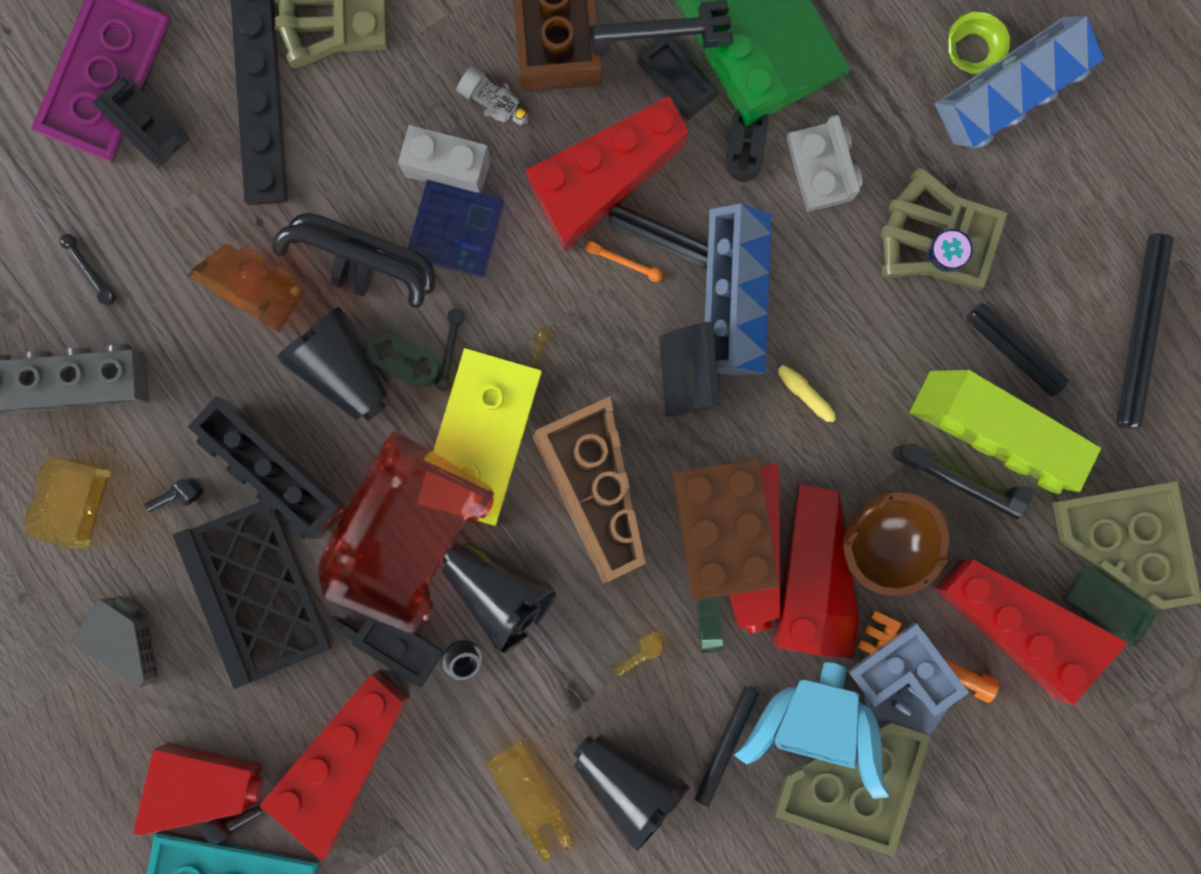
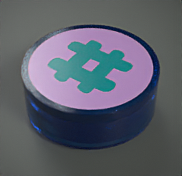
M956 229L942 231L930 243L929 258L937 269L944 272H955L965 266L971 259L973 253L971 240L965 233Z

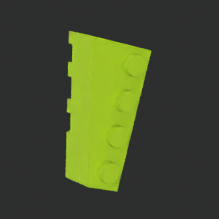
M970 370L930 371L909 414L972 445L976 450L1005 462L1004 465L1007 468L1022 475L1029 474L1038 479L1037 484L1040 487L1056 494H1061L1062 490L1080 492L1101 450L1099 446Z

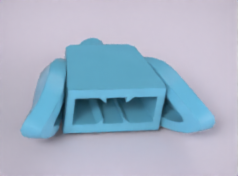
M823 663L819 683L800 680L797 687H787L775 695L765 708L748 740L734 755L748 765L760 759L776 744L777 749L853 769L856 768L858 762L862 782L872 798L890 797L883 775L882 742L878 721L872 710L859 702L858 693L844 690L848 669L839 664Z

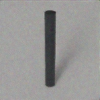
M744 686L694 798L696 802L706 807H709L749 718L759 695L757 691Z

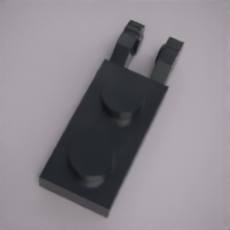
M346 594L341 603L348 610L367 619L359 631L345 619L332 616L328 625L353 641L351 645L422 688L439 662L444 650L377 608L372 609L359 599Z

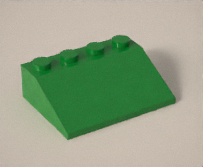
M674 0L683 18L699 17L698 9L701 2L721 1ZM724 0L728 2L729 12L721 16L730 17L731 28L718 32H731L734 43L726 47L704 48L702 34L694 35L736 111L739 109L742 121L746 127L757 122L759 117L765 114L769 116L849 74L851 71L810 0Z

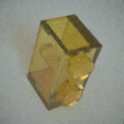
M48 456L46 463L40 467L37 474V485L39 487L35 501L29 506L25 515L27 528L24 536L72 549L89 548L111 470L65 458Z

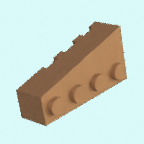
M611 396L537 429L533 435L534 442L602 584L646 564L635 510L632 507L627 472H625L622 460L618 430L616 431Z

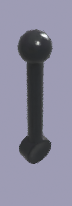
M71 234L62 235L59 241L61 247L70 251L98 291V301L104 305L113 304L116 299L115 293L105 289L77 249L75 237Z
M457 308L450 310L448 313V320L451 324L441 375L435 381L436 387L441 391L447 390L451 385V380L448 376L458 325L464 321L462 311Z

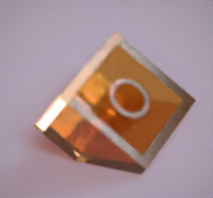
M226 243L192 268L187 275L278 333L304 295V292L294 285L298 279L297 277L278 265L274 271L266 268L261 264L264 257L245 245H242L240 250H237Z

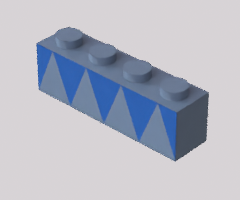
M1087 16L1062 17L935 102L934 104L952 143L973 149L982 147L994 139L993 134L1003 127L1015 125L1025 119L1027 116L1026 112L1036 105H1042L1055 99L1059 95L1058 90L1067 84L1081 81L1091 74L1090 69L1103 61L1104 57Z
M742 203L714 208L709 211L705 322L713 323L717 373L732 376L765 374L772 214Z

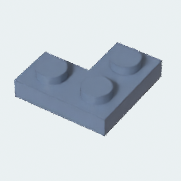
M916 622L848 670L874 707L909 683L932 715L936 717L969 693Z

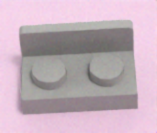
M839 115L831 116L826 124L788 133L786 140L806 212L853 201L860 191L859 187L862 186L863 180L859 165L857 163L853 164L849 152V149L852 147L850 131L846 125L842 126Z

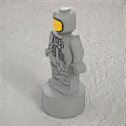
M472 64L461 78L456 92L468 100L474 99L487 107L484 111L486 117L491 116L497 121L506 122L512 116V121L519 126L526 125L530 119L528 118L529 113L521 107L518 108L520 100L509 89V85L504 83L503 87L499 88L486 77L487 73Z

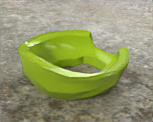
M970 12L960 16L949 31L950 58L960 70L973 75L979 74L1008 54L1010 35L1006 26L997 17L989 13ZM968 35H978L987 42L989 47L988 56L979 63H971L959 59L956 52V43Z

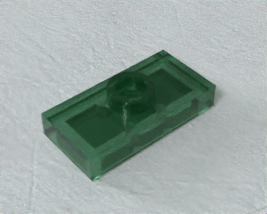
M1084 565L1062 598L1115 636L1134 647L1138 645L1158 614L1157 611L1091 566Z

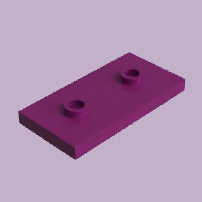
M84 0L31 129L38 134L113 164L124 135L92 102L122 77L126 80L130 78L143 91L171 23V17L134 0Z

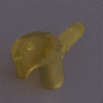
M658 631L638 638L642 651L634 654L614 669L615 674L619 678L638 664L643 663L645 660L654 659L661 654L664 649V643Z

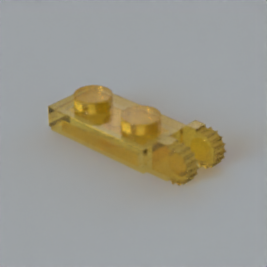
M522 740L486 760L485 763L524 835L529 836L535 851L543 863L553 859L551 849L539 831V828L547 823H552L558 841L566 850L575 846L574 840L561 817L562 811Z

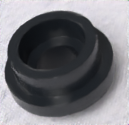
M460 640L450 644L441 656V664L444 671L456 680H468L474 677L479 672L482 663V653L479 646L469 640Z

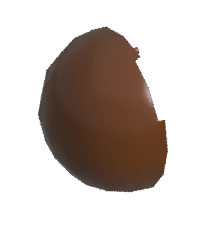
M887 491L877 495L859 510L846 529L843 538V549L849 570L862 586L880 595L903 596L921 591L938 578L948 561L947 554L950 537L945 521L947 519L934 503L917 494Z

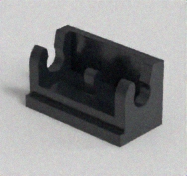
M124 77L120 78L92 102L157 169L190 140L130 78L127 80Z

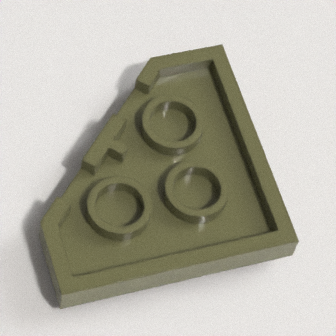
M1178 481L1052 502L1060 542L1155 609H1168L1201 603V591Z
M886 721L879 725L882 742L883 775L890 797L872 798L862 782L858 762L856 768L853 769L813 759L785 774L773 811L774 816L895 857L931 736L891 721Z

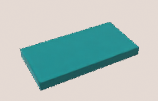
M159 831L154 834L146 874H317L320 860L225 842L211 844L204 838Z

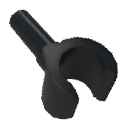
M193 478L181 479L171 486V490L145 503L144 506L148 512H151L177 498L180 499L184 506H187L200 498L204 490Z
M258 805L233 818L227 824L222 818L210 820L200 829V832L209 843L218 844L238 829V827L263 815Z

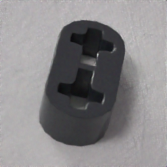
M738 109L732 120L726 169L733 179L747 182L759 174L762 165L768 116L765 114L755 122L761 126L754 127L751 139L744 138L745 125L739 123V121H743ZM742 147L750 148L749 161L755 162V165H748L747 171L739 170V163L733 162V159H740Z

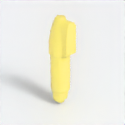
M781 365L778 368V376L794 395H798L826 422L835 421L836 413L801 374L785 365Z

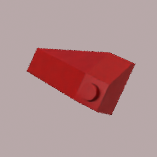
M798 485L780 590V618L775 619L771 643L777 648L820 656L853 659L859 613L853 575L848 568L843 549V538L846 531L839 491Z

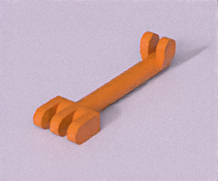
M874 611L871 618L879 624L886 625L884 631L881 632L867 625L864 633L879 641L876 647H874L871 643L860 640L857 648L872 654L897 636L902 623ZM943 658L964 687L974 691L972 694L974 697L990 703L995 698L999 690L998 680L984 673L981 676Z

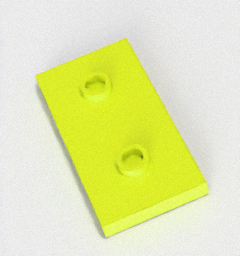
M464 348L420 493L419 504L497 526L542 375L541 370Z

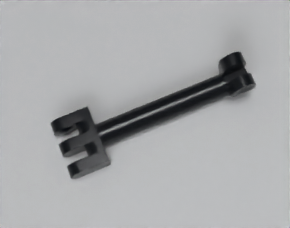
M724 0L701 2L698 9L699 17L591 25L590 37L593 41V54L596 56L607 54L610 50V41L702 34L704 48L729 46L734 43L733 34L731 32H718L731 28L730 17L721 16L729 12L728 2Z
M915 444L896 446L892 452L893 458L913 470H922L1016 520L1022 516L1033 496L1032 490L1027 486L1011 487L1005 496L934 459L933 453Z

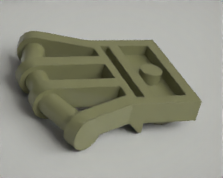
M275 0V4L279 5V16L275 18V30L280 32L288 50L286 58L292 68L303 67L336 52L388 50L387 0ZM333 6V16L295 17V7ZM334 32V36L308 47H303L298 33Z
M920 168L916 169L910 176V184L897 199L891 200L888 209L891 216L888 225L883 226L880 238L883 240L885 265L881 267L882 278L931 275L938 280L943 279L977 291L982 290L985 286L1008 213L958 197L927 171ZM923 192H928L948 208L950 213L946 215L916 205L914 202ZM911 218L944 229L943 233L956 231L963 234L971 246L968 260L958 267L945 266L936 257L934 262L901 263L900 244L935 255L934 244L936 240L903 230L906 219Z

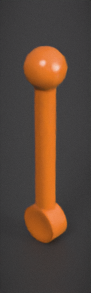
M587 242L585 250L592 254L601 255L648 275L652 282H660L663 279L664 274L659 267L649 268L604 249L597 243Z

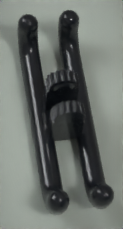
M304 213L297 215L290 221L289 226H285L277 232L272 243V251L277 256L287 254L290 243L296 244L298 242L336 255L331 284L339 288L343 286L348 278L351 261L357 263L354 293L362 297L369 290L374 270L404 282L409 290L408 303L413 308L421 307L424 303L425 295L431 294L435 288L436 275L433 267L421 254L319 214Z

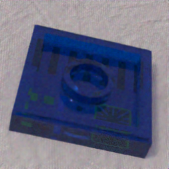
M427 180L408 249L424 256L431 265L484 278L505 202L503 199Z

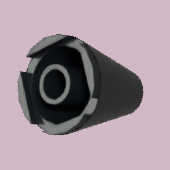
M340 307L335 308L311 326V329L295 339L276 356L283 366L355 420L363 416L369 421L386 407L382 399L388 394L346 312L344 313Z
M470 542L462 546L460 544L454 545L442 560L445 564L442 571L443 575L493 646L504 654L513 650L528 636L524 631L533 622L536 625L540 623L556 598L555 589L549 583Z
M603 735L598 736L595 740L588 736L574 752V756L578 758L574 765L575 769L627 844L635 851H638L662 825V821L676 808L690 789V786L683 779Z

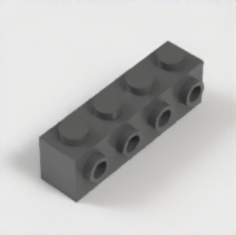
M131 345L106 346V352L91 353L90 348L65 349V355L51 356V352L30 351L25 352V359L11 360L10 355L0 354V415L149 403L146 355L132 350Z

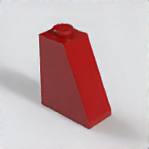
M169 743L153 749L133 834L145 835L241 814L252 806L253 802L257 803L260 799L264 786V778L259 777L262 764Z

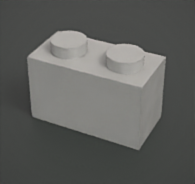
M408 125L398 165L407 178L481 197L491 157L488 146L485 144Z

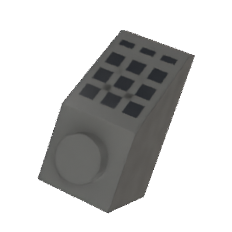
M118 596L117 598L99 599L71 642L139 688L154 683L158 673L148 619L137 613L140 609L139 606L125 597Z

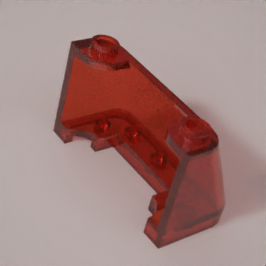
M395 431L392 432L383 443L321 555L318 564V576L323 597L414 634L420 622H426L433 609V600L430 599V590L428 588L430 581L465 520L474 523L479 518L483 519L488 515L494 501L492 488L412 439Z

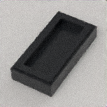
M671 36L662 37L637 58V63L666 97L670 96L675 107L687 121L718 96L717 89Z

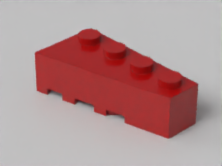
M670 96L525 170L528 185L564 252L574 245L575 241L588 229L591 230L599 223L602 217L615 205L625 200L639 184L651 177L685 147L689 131Z
M960 559L934 588L938 594L1054 699L1070 705H1074L1128 644V642L975 560Z
M380 670L369 676L259 805L322 862L334 849L340 837L339 835L347 819L350 817L357 803L356 801L410 697Z

